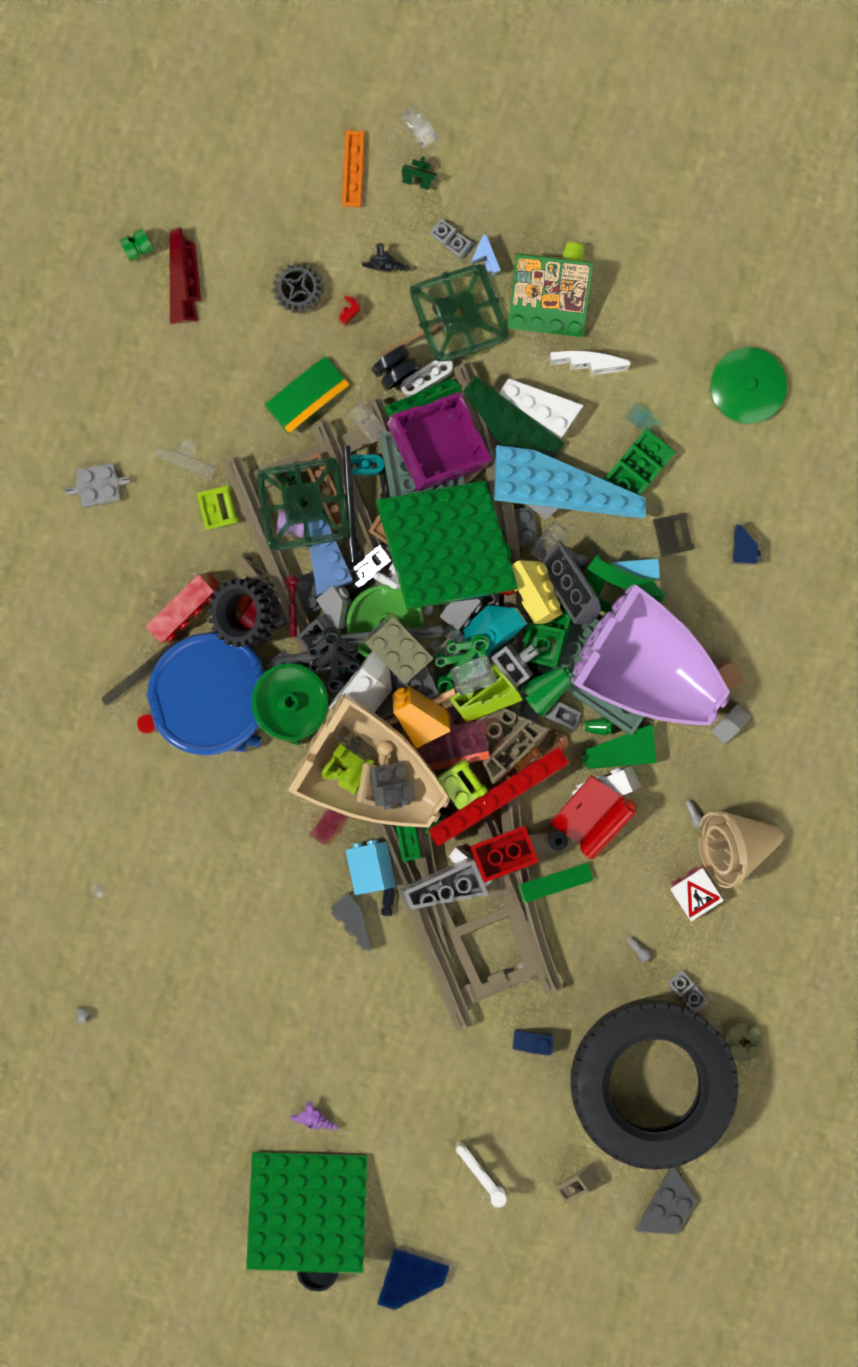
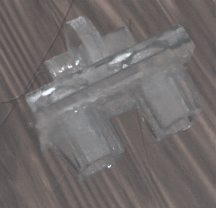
M448 626L443 631V635L447 640L441 644L436 639L430 644L434 656L440 653L445 656L460 654V650L455 653H449L446 643L449 640H455L457 643L462 642L465 637L458 629L455 630Z

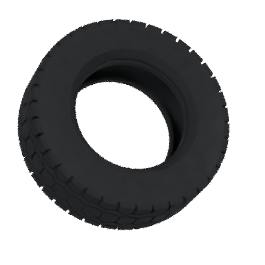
M639 1000L611 1010L597 1020L582 1038L571 1067V1097L583 1129L591 1140L606 1154L624 1164L642 1169H670L687 1164L705 1154L719 1141L727 1130L734 1115L738 1099L737 1068L726 1041L701 1015L683 1005L670 1001ZM646 1040H665L680 1046L692 1058L698 1075L696 1097L689 1110L676 1122L656 1128L638 1126L623 1118L612 1104L609 1093L611 1070L619 1056L632 1045Z

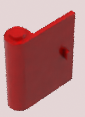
M591 775L549 824L579 843L581 852L587 858L594 860L638 812L637 804L632 799L625 798Z

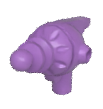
M312 1101L306 1103L305 1111H301L299 1115H291L290 1118L293 1121L306 1125L309 1129L319 1130L322 1127L325 1130L326 1128L328 1130L331 1128L333 1130L338 1129L337 1124H333V1121L330 1122L329 1118L326 1120L323 1113L321 1114L319 1110L314 1109Z

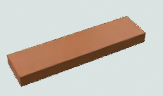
M346 130L342 207L361 208L365 131Z

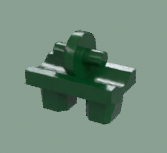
M422 156L420 161L414 159L412 161V165L418 166V168L404 164L401 170L403 172L402 183L412 185L414 177L417 176L422 178L419 187L429 190L433 181L436 180L437 173L423 170V168L430 170L431 164L425 163L426 157Z

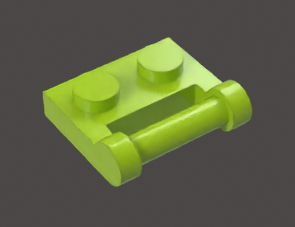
M230 485L197 493L206 531L239 523L230 494L232 491ZM219 494H223L229 519L223 520L217 497Z
M466 759L437 777L459 810L488 791L485 785H481L469 768V763ZM463 771L475 788V791L470 792L457 772Z

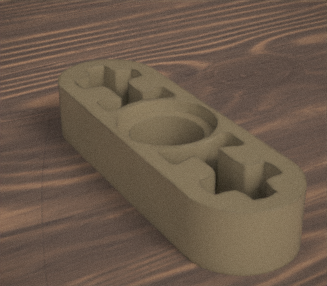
M243 552L237 560L238 565L249 578L259 579L260 582L268 584L266 588L273 589V597L278 590V585L254 556Z

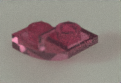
M328 809L309 835L325 846L347 815Z

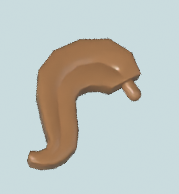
M555 730L553 733L557 737L554 738L553 745L551 747L540 745L535 752L545 756L557 747H560L564 754L569 745L567 736L563 733L559 734Z

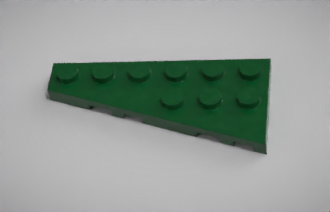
M473 376L463 390V393L474 409L477 410L500 446L535 450L555 458L565 444L477 376Z

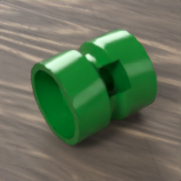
M143 228L133 232L132 237L127 235L119 239L130 262L140 258L141 253L145 255L154 250Z

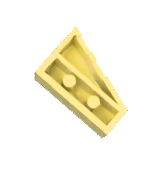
M519 560L511 565L518 586L515 592L518 590L524 600L522 604L533 623L547 624L562 614L560 603L555 595L554 586L550 581L544 562Z

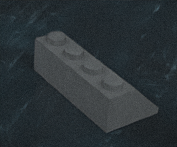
M558 540L542 562L547 567L556 596L574 624H591L601 612L599 599L562 541Z

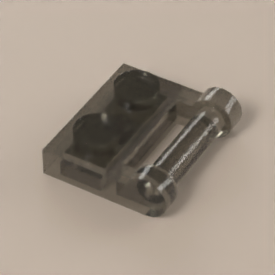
M687 512L653 519L661 557L695 550L687 524ZM678 520L685 545L679 547L674 521Z

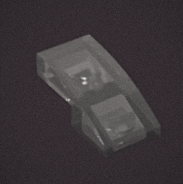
M553 522L533 546L530 554L539 562H542L557 541L561 540L564 543L569 533L557 522Z

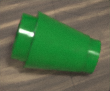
M606 718L585 720V732L604 736L612 734L613 723Z

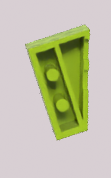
M495 664L449 700L467 723L520 702L522 698Z

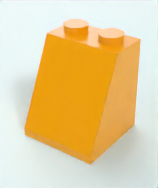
M411 686L400 688L392 694L393 712L416 748L450 732L448 711Z

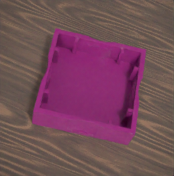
M461 392L438 399L425 406H417L393 414L387 422L418 492L485 469L492 460L481 436L474 427L472 416Z

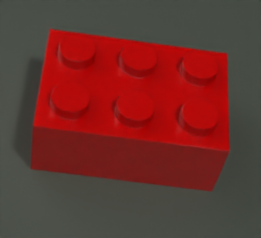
M525 825L470 846L484 883L539 862Z

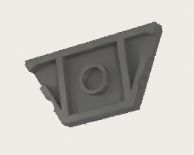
M675 1167L668 1170L635 1227V1231L663 1234L679 1233L697 1200Z

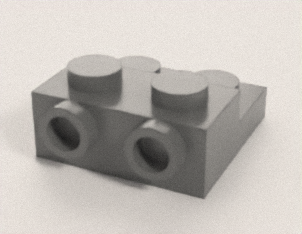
M405 761L370 768L375 806H383L384 810L393 809L397 803H399V806L410 805V800L416 799L413 780H408Z

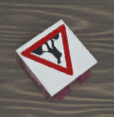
M697 867L687 872L688 876L681 879L679 877L672 881V886L669 887L670 892L689 921H693L723 901L703 868L697 869Z

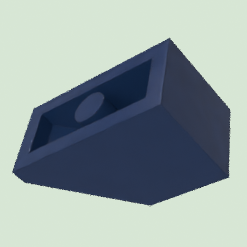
M736 524L734 526L732 564L756 565L757 561L761 559V550H758V544L740 524Z
M514 1030L512 1049L551 1056L554 1036L553 1034Z

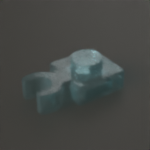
M637 403L625 418V420L641 430L645 426L653 433L655 431L651 429V425H661L658 420L649 419L652 413Z

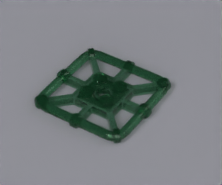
M470 265L451 272L445 271L439 276L418 282L410 287L411 300L420 321L419 327L423 329L430 351L434 358H436L435 361L440 363L441 361H450L468 354L474 355L479 350L508 340V327L499 306L500 300L494 293L483 265ZM474 272L466 291L455 294L450 280ZM480 275L489 300L476 304L472 290ZM443 282L448 297L437 299L421 291V289ZM419 298L435 305L439 317L427 320ZM492 306L500 330L483 322L479 310ZM457 309L463 311L462 318L459 315L455 316ZM442 322L446 337L440 350H438L430 326ZM481 328L497 337L475 344L470 330ZM463 333L467 347L445 354L451 337Z
M321 458L303 462L297 460L291 464L267 467L262 471H258L257 487L261 506L259 512L262 514L265 537L269 545L268 548L271 550H286L304 546L310 548L316 544L339 541L350 535L348 533L350 525L345 501L347 500V495L344 494L341 470L337 463L338 460L335 458ZM327 465L316 482L302 484L301 469ZM333 469L337 495L322 498L320 485ZM295 471L297 485L283 487L268 475ZM264 480L281 491L283 504L268 506ZM301 499H304L305 502H308V505H306L305 509H302L301 506H298V503L301 502ZM338 501L342 528L325 517L323 503ZM284 510L286 523L276 537L273 538L270 512ZM323 521L338 533L311 538L309 523ZM304 524L306 539L279 543L290 526Z

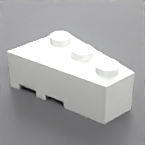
M632 765L624 769L621 767L610 771L611 774L606 777L604 774L596 777L622 796L641 787ZM585 782L576 785L577 789L572 791L573 795Z

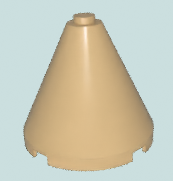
M713 811L705 814L699 824V827H703L702 835L698 836V847L702 863L710 878H717L721 882L718 885L723 888L738 886L783 840V832L777 826L723 811Z

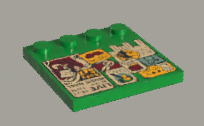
M516 253L507 329L583 337L593 262Z

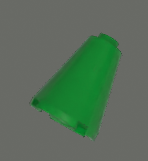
M561 666L519 685V689L522 693L525 692L527 694L525 699L535 712L542 717L572 684L571 678L574 675L568 667L564 669Z

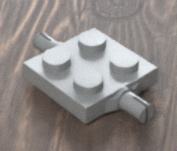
M108 463L75 470L77 484L75 487L65 488L67 496L78 494L81 498L82 507L88 508L121 501L119 495L120 485L129 484L131 481L130 476L118 478L115 473L114 464Z

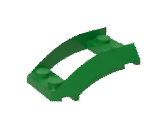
M598 554L587 568L589 570L585 578L599 599L601 611L605 613L613 610L611 604L599 598L606 581L626 590L632 585H637L660 604H662L666 596L663 589H659L656 585L655 578L646 579L628 573L612 563L607 564L600 559L601 556Z

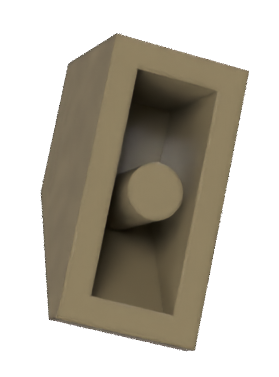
M591 1164L557 1185L555 1190L566 1204L590 1192L601 1181V1178Z

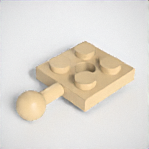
M382 741L377 745V752L379 754L378 766L385 765L387 756L392 752V746L387 741ZM364 763L357 802L384 809L383 806H375L370 768L376 767V765Z

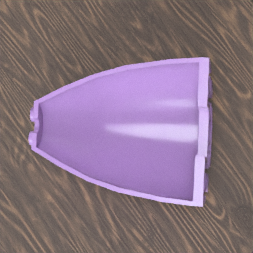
M637 585L630 586L625 591L626 595L619 596L611 606L613 610L604 614L588 638L579 655L582 659L574 666L572 673L575 677L571 678L572 684L599 699L634 714L681 724L709 726L714 724L719 716L717 710L720 706L723 708L727 704L730 693L719 671L704 648L686 626Z

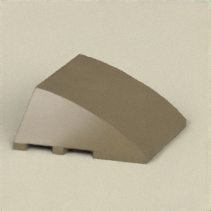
M506 708L482 716L468 729L478 753L489 751L490 759L482 760L492 784L510 776L539 748L549 729L537 725Z

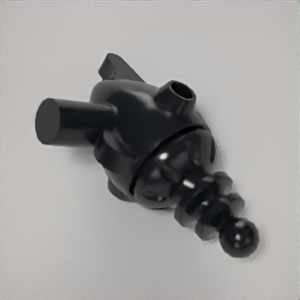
M383 243L376 244L377 254L371 256L370 261L362 263V267L390 273L394 269H396V272L398 270L402 272L403 269L406 272L410 270L408 265L404 266V262L400 263V260L397 262L389 251H384Z

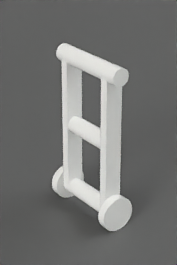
M458 1141L456 1143V1152L489 1192L491 1203L495 1207L504 1206L506 1203L505 1190L501 1186L494 1184L463 1142Z

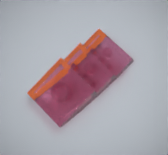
M483 720L451 726L450 732L418 748L414 746L409 736H407V741L419 752L432 771L453 767L464 759L468 763L490 759Z

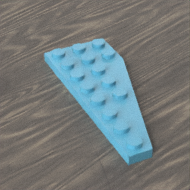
M499 445L495 448L494 500L642 519L646 516V498L535 450Z

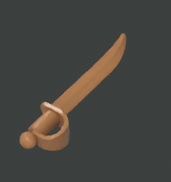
M439 319L425 325V329L380 353L381 357L425 333H428L429 336L436 334L441 329V326L445 324L444 319Z

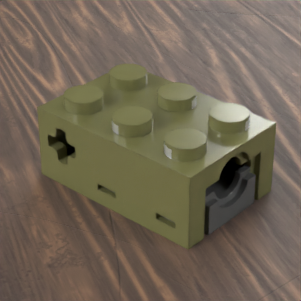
M393 612L388 615V619L385 618L371 631V635L368 634L364 637L365 644L404 684L433 659L431 651Z

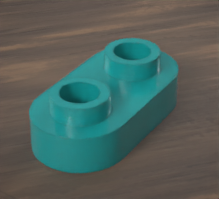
M351 455V464L358 466V468L352 467V475H378L383 471L384 460L378 455ZM374 464L377 466V468L374 469L371 467V465Z

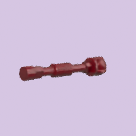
M289 575L285 579L286 588H289L290 637H297L295 588L298 587L299 580L295 575Z

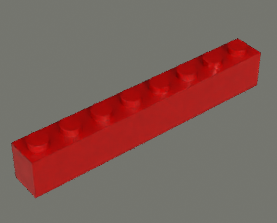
M557 747L428 829V832L439 847L568 765L567 758L560 747Z

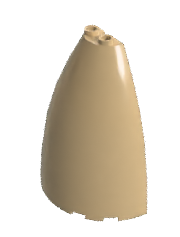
M346 693L337 699L335 705L333 704L326 714L322 725L315 732L309 743L308 753L303 754L288 788L289 792L349 817L374 823L409 827H430L432 822L436 823L441 814L439 809L445 808L450 801V797L434 772L405 737L371 709ZM342 740L348 743V746L356 752L373 760V765L378 766L379 760L377 745L382 741H387L392 746V752L387 756L386 764L405 761L408 780H413L416 799L410 800V805L399 806V803H397L392 810H384L357 802V792L355 795L349 793L350 791L338 786V779H324L321 773ZM333 763L336 770H338V768H341L343 771L346 770L338 764Z

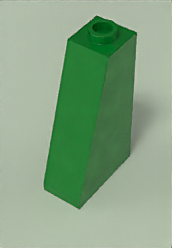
M653 725L637 729L632 735L627 733L586 749L585 754H582V765H586V769L656 763Z

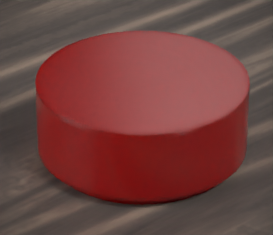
M145 714L139 717L137 727L142 733L148 734L155 730L151 715Z

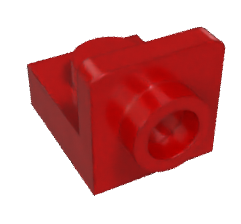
M347 294L344 296V300L350 307L346 306L339 313L340 317L338 318L344 327L361 311L359 301L354 296L350 298Z

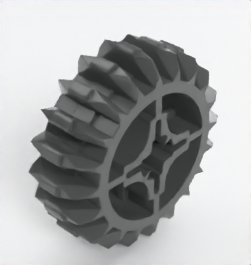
M294 262V268L287 264V271L284 268H280L282 276L277 273L275 275L279 281L274 280L272 282L273 285L278 286L272 288L273 293H278L274 296V299H281L278 305L282 306L285 304V311L291 307V313L293 314L295 313V308H298L299 314H302L301 308L304 307L306 312H309V305L312 308L316 307L313 301H321L317 295H323V291L318 290L324 287L323 283H318L322 280V277H315L318 271L314 270L311 272V265L305 269L304 262L301 263L300 267H298L297 262ZM293 274H302L297 280L288 279ZM308 277L314 284L313 292H310L305 287ZM283 283L291 289L288 299L282 292ZM301 284L302 290L295 292L294 286ZM299 296L308 297L303 302H293Z

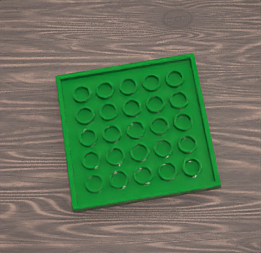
M486 481L377 499L376 505L407 610L502 593L518 588Z
M252 1152L246 1270L363 1274L368 1157L359 1155Z

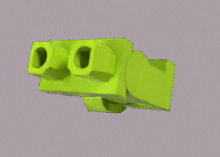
M342 740L324 767L321 776L327 780L338 779L339 787L355 795L356 792H359L363 764L373 765L374 761L356 752L348 746V743ZM333 763L338 764L346 770L343 771L341 768H338V770H336Z

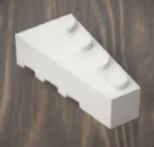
M511 379L507 380L499 392L500 395L560 440L583 407L581 404Z

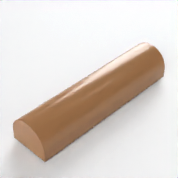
M320 452L302 460L333 529L337 530L348 525L347 511Z

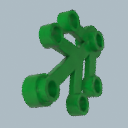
M476 634L470 641L457 643L455 640H449L446 643L449 653H455L463 649L469 650L466 653L445 656L441 653L435 656V664L438 667L457 663L446 676L440 677L437 681L438 691L444 693L453 689L452 681L465 666L467 672L465 675L466 682L470 684L477 679L472 660L476 653H478L479 658L477 661L478 669L480 671L488 670L489 662L486 659L485 651L489 647V639L484 634Z

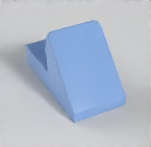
M484 235L474 254L472 264L486 259L484 264L487 272H491L495 276L500 274V267L487 235Z

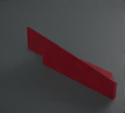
M181 227L169 232L170 324L197 322L198 315L194 302L201 301L196 245L192 240L186 239Z

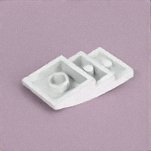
M550 352L549 356L550 366L569 363L570 371L589 368L590 376L628 371L630 361L595 352Z

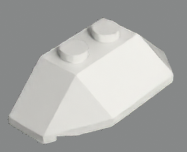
M373 651L330 703L327 712L344 693L373 712L378 709L392 691L390 669Z

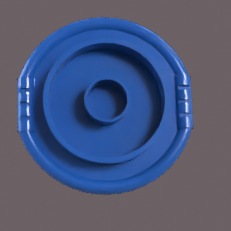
M219 633L196 634L174 644L162 655L155 665L148 684L146 696L155 729L171 745L191 754L217 755L233 750L247 741L259 727L251 710V694L255 683L265 673L262 660L249 646L232 647V645L224 644L225 640L217 638Z

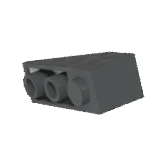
M348 892L331 907L333 910L331 915L338 922L341 920L346 925L343 928L350 936L354 934L357 937L358 941L356 943L363 950L367 949L370 951L372 948L362 908Z

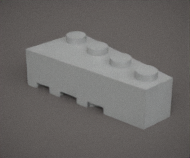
M471 858L464 859L399 889L405 905L409 909L488 896L476 863Z

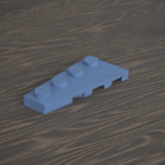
M324 513L305 520L317 596L320 597L331 586L343 587L352 583V577Z

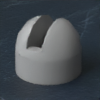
M76 1008L78 1024L90 1020L88 1009Z

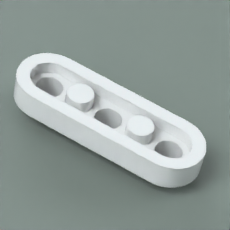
M440 357L404 379L401 384L403 394L409 397L434 386L450 376L453 372L452 361L447 357ZM442 367H447V370H441ZM426 377H431L429 381H425ZM411 386L415 387L413 391H409L408 389Z

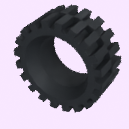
M259 579L228 580L227 583L220 584L219 587L221 589L214 590L213 594L216 597L210 598L209 603L213 605L208 608V613H212V618H208L209 623H214V627L211 629L213 633H219L217 636L219 640H225L224 644L232 645V647H244L262 644L265 640L272 637L270 632H276L278 628L274 626V623H279L280 617H276V612H280V607L275 606V603L279 601L277 597H272L273 589L266 588L268 584L260 582ZM245 594L253 599L257 612L255 625L250 630L244 629L236 617V605L238 600Z

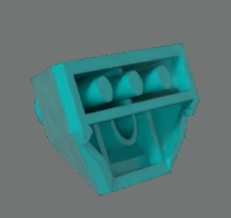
M488 605L463 628L465 641H470L476 634L486 635L489 639V647L485 651L486 659L488 660L528 623L517 608ZM476 653L472 660L474 666L478 669L477 661L479 658L478 653Z

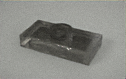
M344 726L335 737L337 742L365 762L375 750L363 741L359 735H355Z

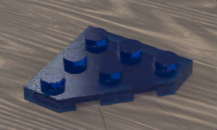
M394 1248L377 1305L397 1310L430 1291L444 1286L450 1265Z

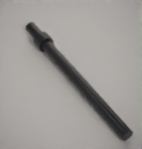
M343 446L349 537L347 539V547L349 546L350 562L358 561L357 546H359L358 538H356L350 446Z

